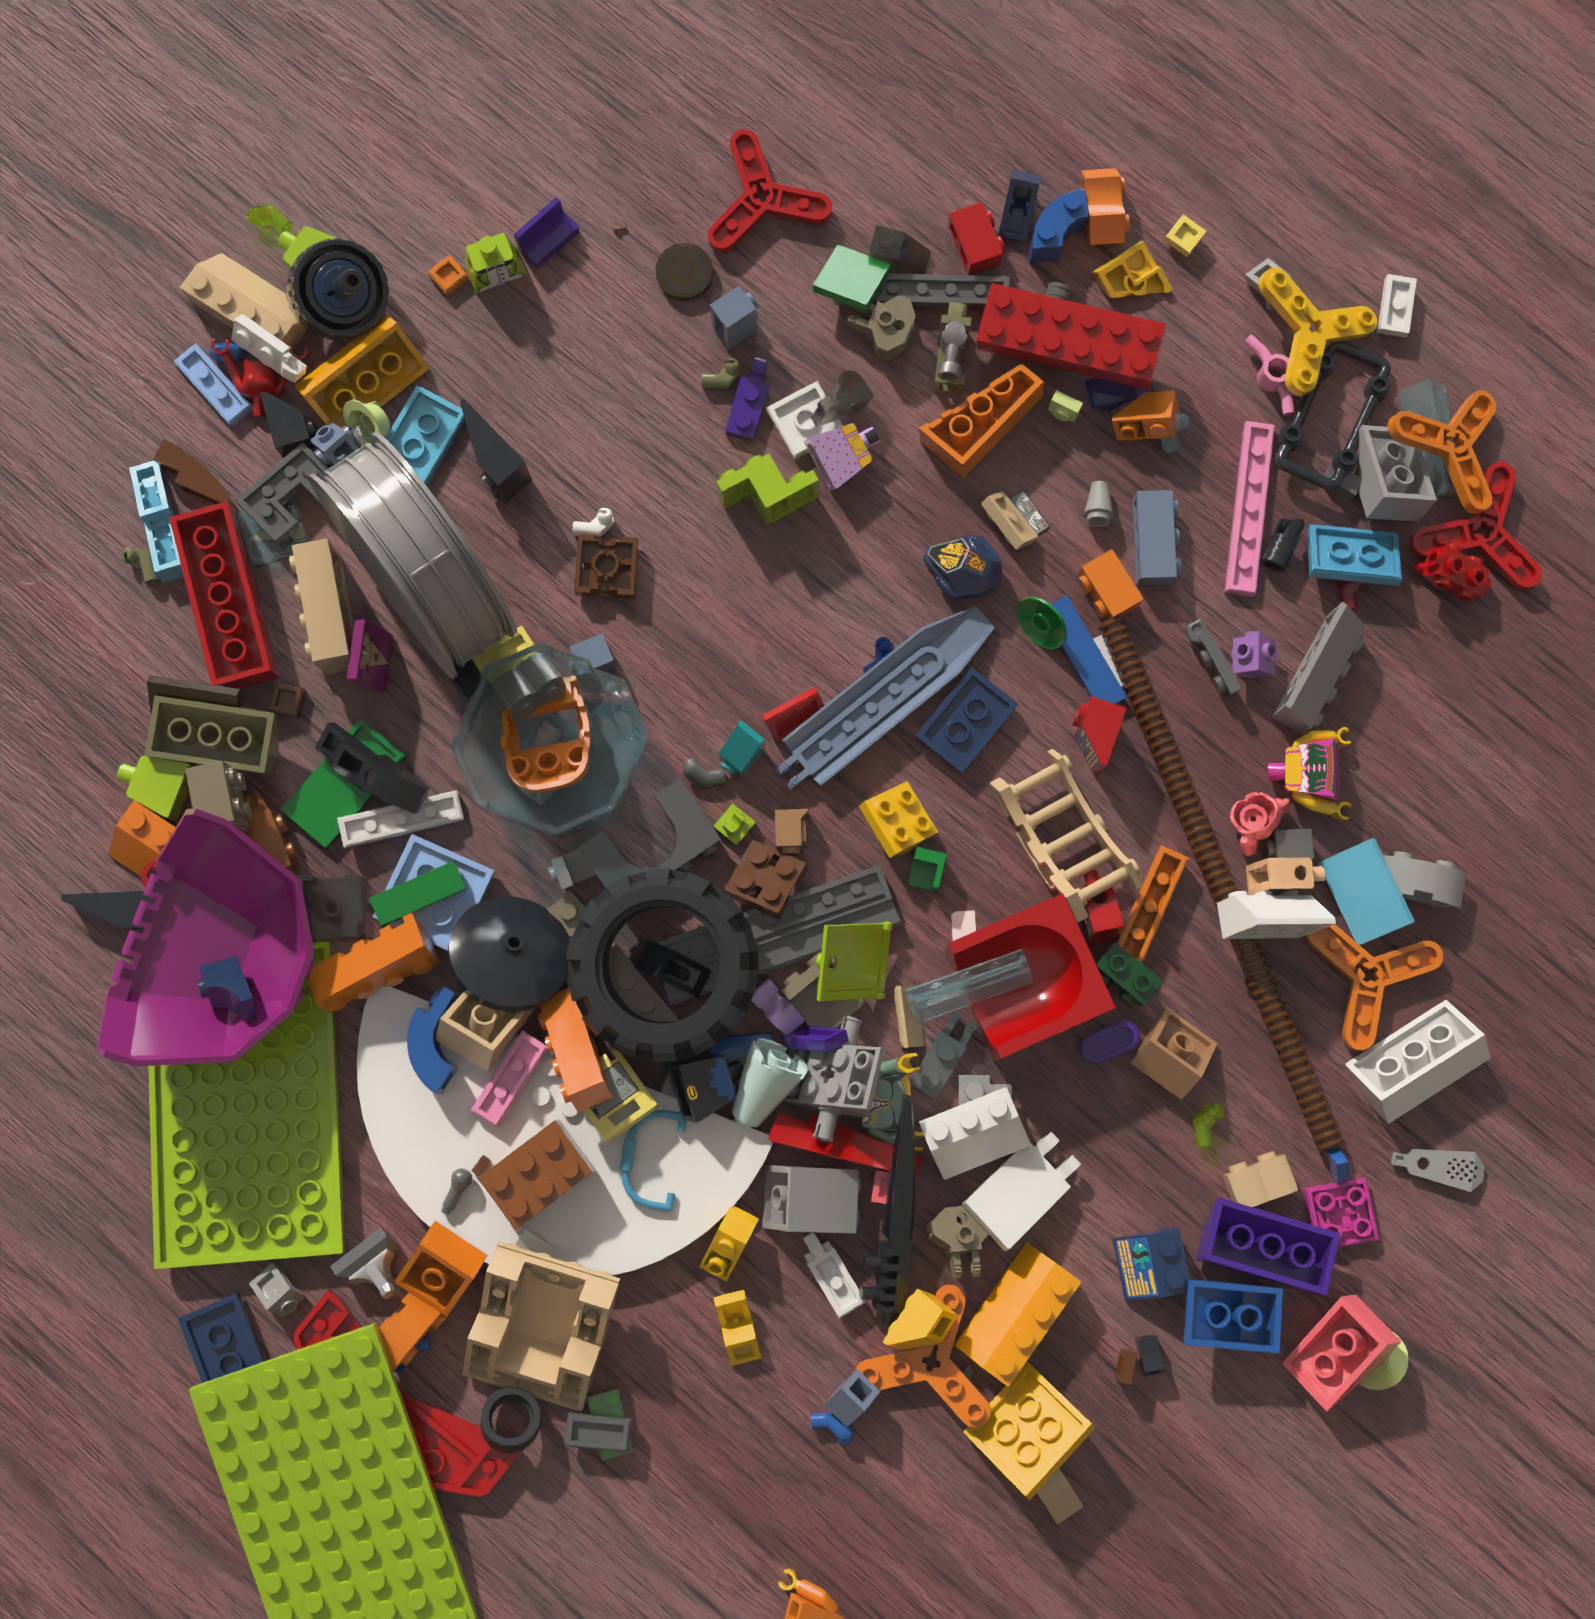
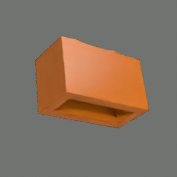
M1113 549L1082 566L1078 573V583L1086 594L1090 593L1095 601L1093 603L1094 609L1101 619L1105 618L1108 620L1116 616L1122 617L1139 607L1144 600Z

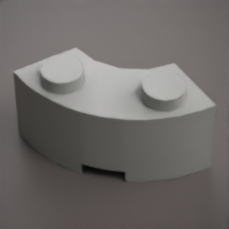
M1399 851L1394 852V856L1383 855L1404 899L1434 907L1461 909L1466 873L1455 869V863L1443 860L1433 863L1412 859V854Z

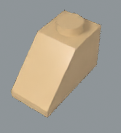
M1060 1468L1037 1492L1057 1525L1084 1507Z

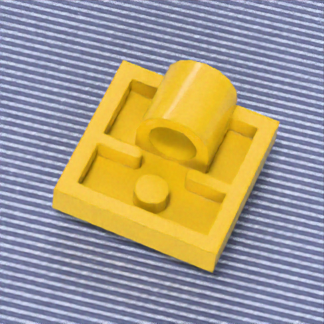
M908 781L859 805L860 810L889 858L906 853L938 833Z

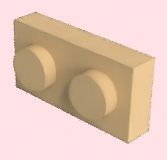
M1004 491L988 496L981 503L986 510L987 516L997 524L1004 533L1006 541L1014 546L1016 550L1031 544L1038 538V535Z

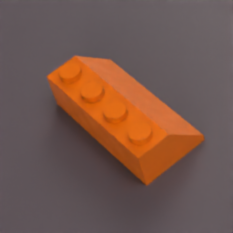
M134 800L115 827L108 855L141 876L144 866L149 862L157 861L176 826Z

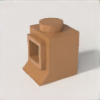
M809 809L775 810L776 850H782V853L787 855L800 854L802 844H806V820L804 819L809 814Z

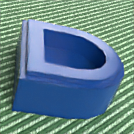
M1336 1146L1326 1150L1327 1163L1334 1182L1339 1184L1348 1181L1350 1178L1349 1162L1339 1147Z

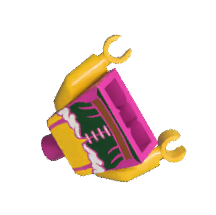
M1342 727L1336 732L1333 730H1312L1294 741L1292 747L1286 748L1285 763L1268 764L1269 781L1285 780L1286 791L1292 795L1294 801L1311 811L1332 815L1338 821L1348 820L1350 817L1343 816L1340 809L1341 807L1350 808L1352 807L1349 802L1335 803V801H1339V748H1344L1351 743V741H1343L1340 734L1348 733L1349 729Z

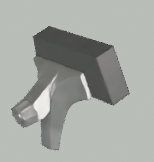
M382 1227L330 1266L335 1276L349 1285L354 1283L356 1285L361 1283L376 1285L384 1299L395 1298L401 1293L397 1284L394 1283L390 1271V1264L395 1256L393 1253L400 1245L396 1238Z

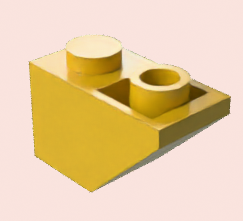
M736 1206L730 1207L699 1267L727 1282L759 1219Z
M917 1289L907 1299L905 1308L898 1319L889 1327L888 1334L883 1343L902 1351L941 1343L958 1318V1315L933 1294Z

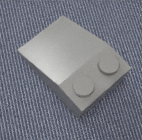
M1362 425L1359 428V495L1366 518L1419 522L1437 501L1421 450L1395 441L1391 437L1388 427Z

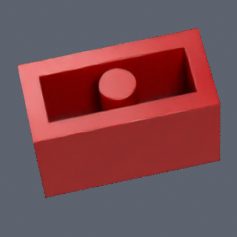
M983 202L949 213L947 226L967 275L971 276L999 266L1003 253H1005V246L1000 236L996 237L993 229L995 223L990 210H985Z

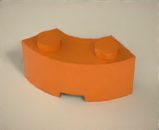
M1116 168L1082 170L1081 189L1086 191L1089 222H1086L1085 230L1089 244L1125 243V233H1128L1130 230V219L1128 214L1125 215L1122 203V195L1125 194L1124 177L1120 176Z
M410 1292L402 1299V1304L390 1318L387 1317L378 1328L393 1371L401 1363L407 1366L419 1352L415 1347L431 1328L437 1330L447 1319L445 1315Z

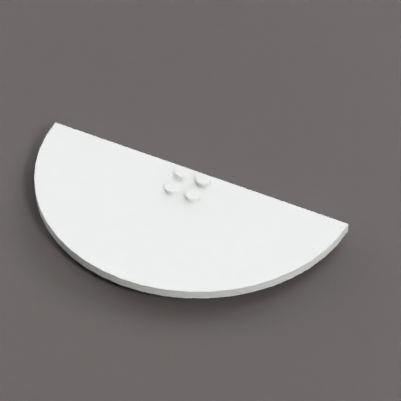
M386 986L375 990V993L367 998L358 1037L357 1081L363 1120L375 1154L385 1174L401 1198L423 1222L431 1227L434 1221H437L487 1254L488 1256L484 1262L490 1264L499 1241L506 1244H515L524 1230L547 1242L574 1262L579 1263L582 1267L598 1272L605 1271L611 1275L630 1272L660 1261L703 1235L728 1212L730 1207L732 1208L749 1188L764 1164L773 1142L768 1140V1134L753 1128L742 1127L737 1122L715 1113L697 1123L687 1121L685 1132L677 1131L679 1120L653 1118L645 1122L638 1129L634 1139L637 1141L632 1171H629L630 1183L633 1190L641 1198L666 1203L667 1193H675L673 1210L670 1212L643 1207L636 1204L627 1195L622 1184V1170H619L624 1138H627L630 1128L606 1144L583 1110L577 1112L572 1102H565L559 1087L564 1082L555 1073L552 1061L556 1060L555 1054L551 1055L549 1049L500 1126L496 1127L471 1111V1109L518 1036H515L508 1048L488 1072L440 1043L442 1053L449 1062L458 1067V1070L443 1094H435L416 1075L410 1063L407 1049V1034L413 1013L417 1007L429 1012L431 1009L428 1006L429 1001ZM645 1086L658 1105L656 1110L681 1112L676 1098ZM633 1100L610 1116L609 1119L614 1126H617L638 1111L639 1107L636 1105L635 1100ZM560 1119L596 1170L523 1226L515 1230L478 1178L480 1176H477L471 1170L482 1155H485L491 1161L481 1175H483L554 1120ZM456 1169H466L472 1174V1184L462 1192L450 1215H446L441 1212V1209L451 1188V1175Z

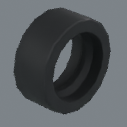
M506 1387L497 1390L488 1397L482 1408L480 1429L484 1440L490 1447L502 1453H516L525 1450L534 1442L540 1430L542 1413L539 1403L530 1392L522 1388ZM506 1402H517L523 1405L530 1417L527 1430L521 1436L513 1439L498 1435L492 1425V1415L495 1409Z

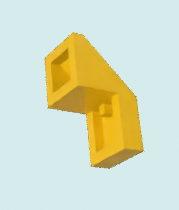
M740 1290L713 1297L731 1366L761 1359L745 1291Z

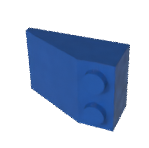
M1188 1279L1184 1345L1280 1354L1283 1288L1249 1283Z

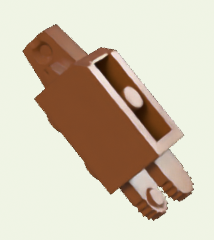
M260 792L245 796L244 801L249 803L252 811V820L249 821L250 830L242 832L297 876L295 869H298L295 860L299 859L294 844L292 842L288 843L285 832L288 831V826L283 815H278L271 810Z

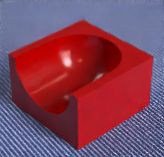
M1063 893L949 942L944 948L993 1061L1002 1059L1116 1008Z

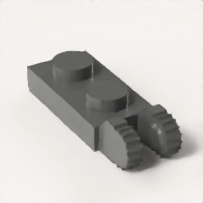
M956 1011L951 1016L944 1030L940 1031L919 1066L920 1070L915 1072L910 1081L911 1086L934 1100L938 1097L967 1047L965 1045L977 1027V1024L971 1021L964 1029L959 1042L950 1037L949 1034L956 1027L961 1016Z

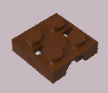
M578 534L575 595L635 599L638 537L621 536L619 539H602L595 535ZM582 564H591L593 570H582ZM620 566H631V572H619Z
M752 840L724 888V892L731 899L780 920L787 907L788 897L792 888L797 882H801L807 871L806 862ZM772 859L778 861L775 867L769 865ZM754 890L758 894L757 899L751 897Z

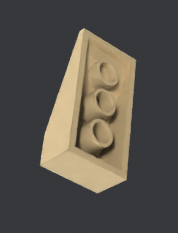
M463 992L440 1018L435 1040L488 1072L508 1048L534 1009L523 1012L498 1011L479 1004Z

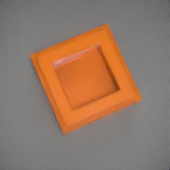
M450 254L427 272L429 277L447 297L469 280L468 274Z

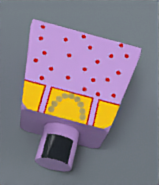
M852 423L812 436L803 442L829 491L840 487L872 461V457L867 449L878 444L880 439L873 427L859 433Z

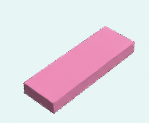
M522 1030L471 1111L494 1126L499 1127L548 1051L547 1045Z

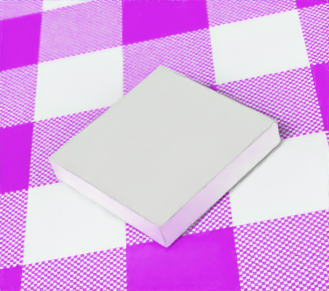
M818 381L766 408L767 414L794 460L809 453L803 441L812 436L843 426Z

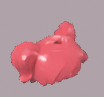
M1252 792L1246 795L1244 800L1238 801L1233 805L1230 812V823L1237 833L1241 835L1239 847L1244 855L1249 857L1255 854L1259 848V840L1268 838L1273 830L1277 828L1283 815L1290 809V799H1273L1265 793ZM1255 818L1256 821L1252 822L1250 819Z

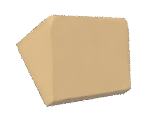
M896 986L894 988L900 1046L902 1049L924 1046L917 987Z

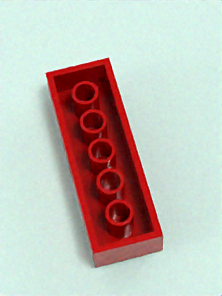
M992 283L976 342L977 349L1149 390L1165 334L1166 323Z
M226 501L169 517L211 685L242 689L280 678L237 511Z

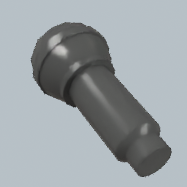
M459 1168L452 1173L451 1188L442 1204V1213L450 1215L462 1192L472 1184L473 1177L470 1171Z

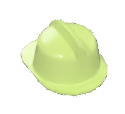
M350 400L345 403L343 418L348 429L359 423L365 440L370 446H372L370 441L372 433L378 432L384 438L387 437L390 431L389 419L380 408L378 402L373 401L363 404L357 400Z

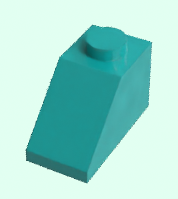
M741 720L718 753L719 758L722 760L720 766L732 776L737 773L743 778L766 751L765 739Z

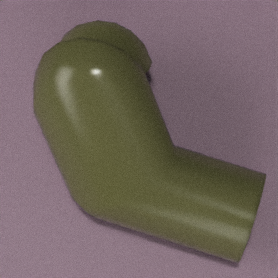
M730 358L725 361V367L719 374L702 373V388H729L741 375L740 362L735 358Z
M127 547L122 551V561L141 569L145 584H155L160 581L154 572L151 553L138 547Z

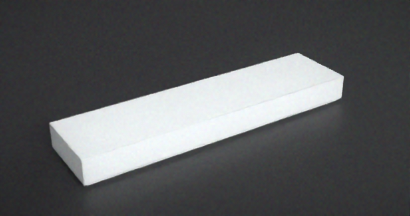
M455 790L426 797L416 814L391 805L340 817L337 820L343 846L346 849L464 821L458 791Z

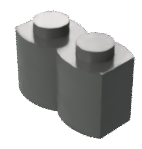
M539 652L527 658L518 668L503 673L491 684L497 697L514 720L532 715L540 704L556 700L567 688L562 675L544 652Z

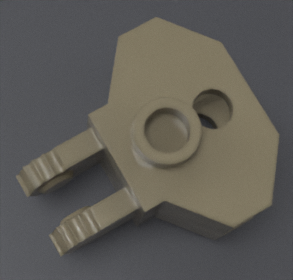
M899 295L885 303L877 302L876 305L870 304L866 312L854 308V310L871 317L870 320L867 321L850 315L845 322L847 326L866 334L865 338L871 340L876 358L887 362L903 354L913 332L916 318L911 299Z
M964 1206L944 1208L925 1226L927 1239L944 1249L945 1256H949L951 1275L954 1279H961L962 1276L960 1254H968L971 1275L973 1277H980L979 1250L982 1249L981 1242L989 1235L988 1232ZM957 1218L960 1219L961 1224L957 1222Z

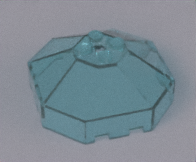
M539 642L484 666L479 677L480 682L477 690L471 696L464 713V721L457 736L455 735L451 744V749L474 803L480 809L559 839H563L617 815L649 736L626 681L593 668L588 659L572 653L567 654L543 642ZM539 652L546 654L562 677L576 675L590 723L591 741L590 768L586 776L571 786L558 789L542 805L520 791L508 774L505 763L506 757L504 750L501 748L500 737L503 736L502 710H506V708L497 697L491 685L500 675L511 669L518 668L523 661ZM575 708L517 720L520 751L529 749L537 724L541 725L544 719L565 731L562 736L564 739L562 742L579 739Z

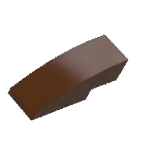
M163 439L153 460L163 470L177 475L174 482L183 491L214 505L228 501L236 511L238 510L228 492L205 466L181 447Z

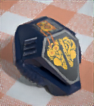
M965 535L952 541L929 545L923 557L928 571L936 575V583L939 588L956 600L979 598L988 595L998 587L1003 574L999 555L982 536Z

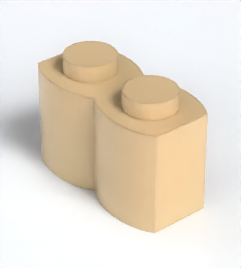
M1275 1151L1257 1156L1258 1162L1247 1166L1246 1161L1228 1167L1229 1173L1222 1175L1231 1200L1250 1207H1255L1298 1191L1285 1154L1276 1156Z

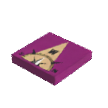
M356 619L347 679L376 693H385L394 635L367 620Z

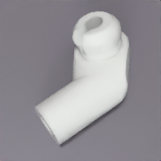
M607 508L599 509L597 516L590 523L574 521L572 535L585 534L595 535L598 538L601 537L613 526L614 517L612 511Z

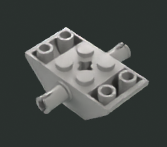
M842 1017L840 1029L847 1030L848 1042L828 1052L789 1048L787 1053L792 1059L795 1054L798 1055L807 1065L808 1071L800 1083L781 1103L820 1112L815 1133L813 1134V1138L820 1141L833 1142L838 1116L868 1117L871 1110L885 1049L882 1047L855 1046L862 1021L854 1017Z

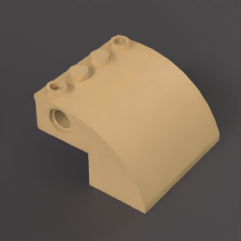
M499 1241L486 1271L481 1307L467 1339L462 1375L502 1388H522L530 1392L534 1398L582 1412L609 1327L620 1278L614 1277L605 1271L598 1272L582 1267L576 1262H565L552 1258L547 1253H536L523 1249L514 1243L506 1244Z

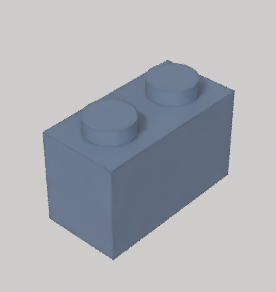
M740 286L710 304L712 328L728 350L757 332V319H759L756 313V308H758L757 302L751 293L747 292L745 294Z

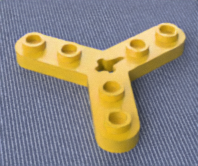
M1270 268L1259 278L1258 285L1261 293L1295 332L1285 374V384L1287 389L1296 396L1306 395L1315 388L1326 343L1363 338L1376 329L1377 317L1366 306L1318 311L1289 275L1280 268ZM1312 324L1316 327L1313 333L1309 330Z

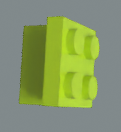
M770 454L763 457L761 455L754 456L746 462V466L737 471L735 469L728 470L719 477L720 480L716 481L718 500L724 509L750 496L766 525L817 499L819 491V479L814 470L805 473V471L799 472L789 479V483H786Z

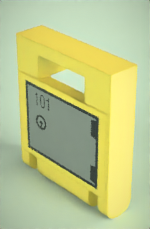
M613 1048L610 1050L616 1059L612 1062L606 1053L600 1056L613 1098L583 1110L606 1144L658 1108L657 1103L621 1052ZM635 1100L639 1110L617 1126H614L609 1117Z

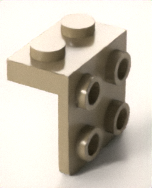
M819 952L806 963L810 967L801 975L796 971L783 982L786 988L782 990V994L800 1013L808 1026L837 1028L842 1023V1017L851 1016L865 1004L866 999L817 1001L820 969L816 965V959L821 953ZM832 958L830 968L834 967L835 958Z

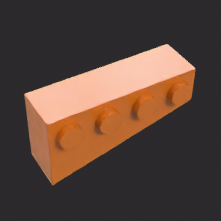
M1021 363L991 382L989 387L983 391L967 397L964 403L952 410L950 408L940 414V418L932 423H926L919 428L920 443L964 479L1043 397L1044 381Z
M410 913L403 917L404 924L396 928L388 925L379 930L380 936L374 940L362 939L353 944L350 953L345 955V953L338 952L314 965L313 971L307 977L316 1005L324 1012L337 1011L345 1007L347 1002L356 998L365 999L372 996L375 990L382 987L396 986L404 981L403 978L413 974L420 975L429 972L433 968L432 966L440 962L428 930L413 913Z

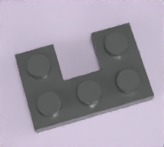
M302 442L236 498L235 501L278 545L300 526L281 504L303 486L323 506L314 492L308 476L314 473L323 480V472L328 470V467Z

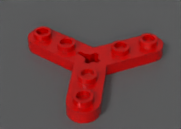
M740 129L731 136V154L744 192L709 228L708 242L714 251L726 253L732 250L766 214L818 225L826 223L832 215V202L827 195L772 182L759 140L754 132L748 129ZM756 185L760 186L763 195H767L765 202H761L757 198Z
M1498 461L1490 465L1484 472V477L1492 495V504L1489 508L1479 514H1471V518L1419 529L1411 537L1410 548L1413 554L1422 559L1427 558L1430 549L1444 547L1445 544L1458 545L1463 549L1462 552L1478 549L1515 588L1529 590L1541 580L1542 570L1539 564L1502 527L1515 484L1516 473L1510 464ZM1481 525H1483L1484 529L1490 530L1486 538H1484L1483 534L1478 533L1470 536V533L1477 531Z

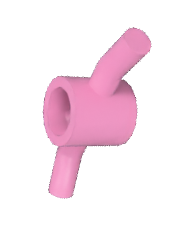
M1251 334L1244 341V344L1260 358L1263 364L1257 374L1258 385L1267 392L1278 391L1281 398L1283 416L1294 415L1292 393L1285 384V374L1289 359L1281 354L1271 355L1267 347ZM1268 369H1275L1280 373L1281 377L1272 376Z

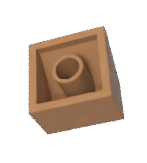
M1166 1008L1139 1046L1131 1064L1137 1067L1143 1074L1148 1075L1162 1085L1168 1092L1173 1093L1182 1100L1202 1078L1218 1043L1172 1010Z

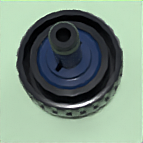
M335 238L317 242L300 253L288 272L286 297L290 304V310L294 313L295 319L308 332L314 333L319 338H326L330 341H346L357 338L359 335L368 332L370 328H373L385 313V308L389 301L387 275L383 270L382 264L376 259V256L369 252L366 247L356 244L354 241Z

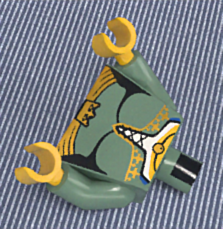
M916 1053L905 1054L901 1058L882 1062L868 1117H861L862 1127H866L869 1136L893 1146L905 1095L911 1097L909 1073L920 1070V1067L912 1068L909 1063L911 1057L918 1056ZM914 1131L915 1138L917 1136L925 1137L922 1132ZM915 1146V1151L923 1150L922 1147Z

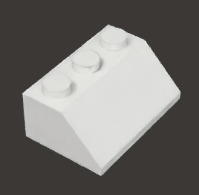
M1236 891L1229 893V898L1217 903L1223 939L1300 938L1336 924L1335 917L1312 895H1298V891H1287L1279 895H1273L1272 891L1257 892L1254 895H1247V891Z
M1008 1087L919 1121L929 1149L944 1180L1031 1146Z

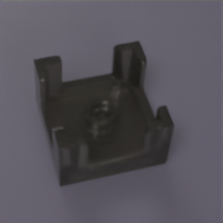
M298 875V878L301 880L312 940H365L367 879L360 875H345V878H318L314 875Z

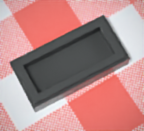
M569 1412L564 1446L628 1452L632 1418Z

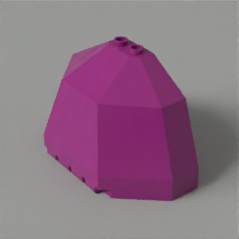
M196 808L187 809L157 859L154 869L158 876L150 874L143 895L152 897L154 900L152 904L141 900L132 922L133 925L142 927V932L138 933L129 930L121 954L130 956L132 959L130 963L118 960L111 981L117 982V984L109 987L105 998L96 1053L102 1057L135 1067L235 1062L293 1012L295 1006L298 1007L304 996V989H302L306 976H310L315 965V959L312 958L314 947L301 880L227 819ZM237 956L253 997L257 1019L245 1023L243 1018L231 1009L223 1007L212 1009L208 997L202 999L198 989L197 981L202 979L200 966Z

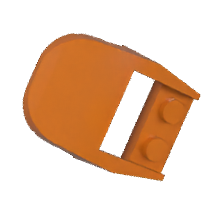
M576 675L563 677L567 688L556 700L540 704L535 712L528 717L575 708L579 731L578 740L520 751L517 720H514L507 709L502 710L503 736L500 737L501 748L505 753V763L509 776L523 791L538 793L565 788L582 780L589 771L591 752L590 723Z

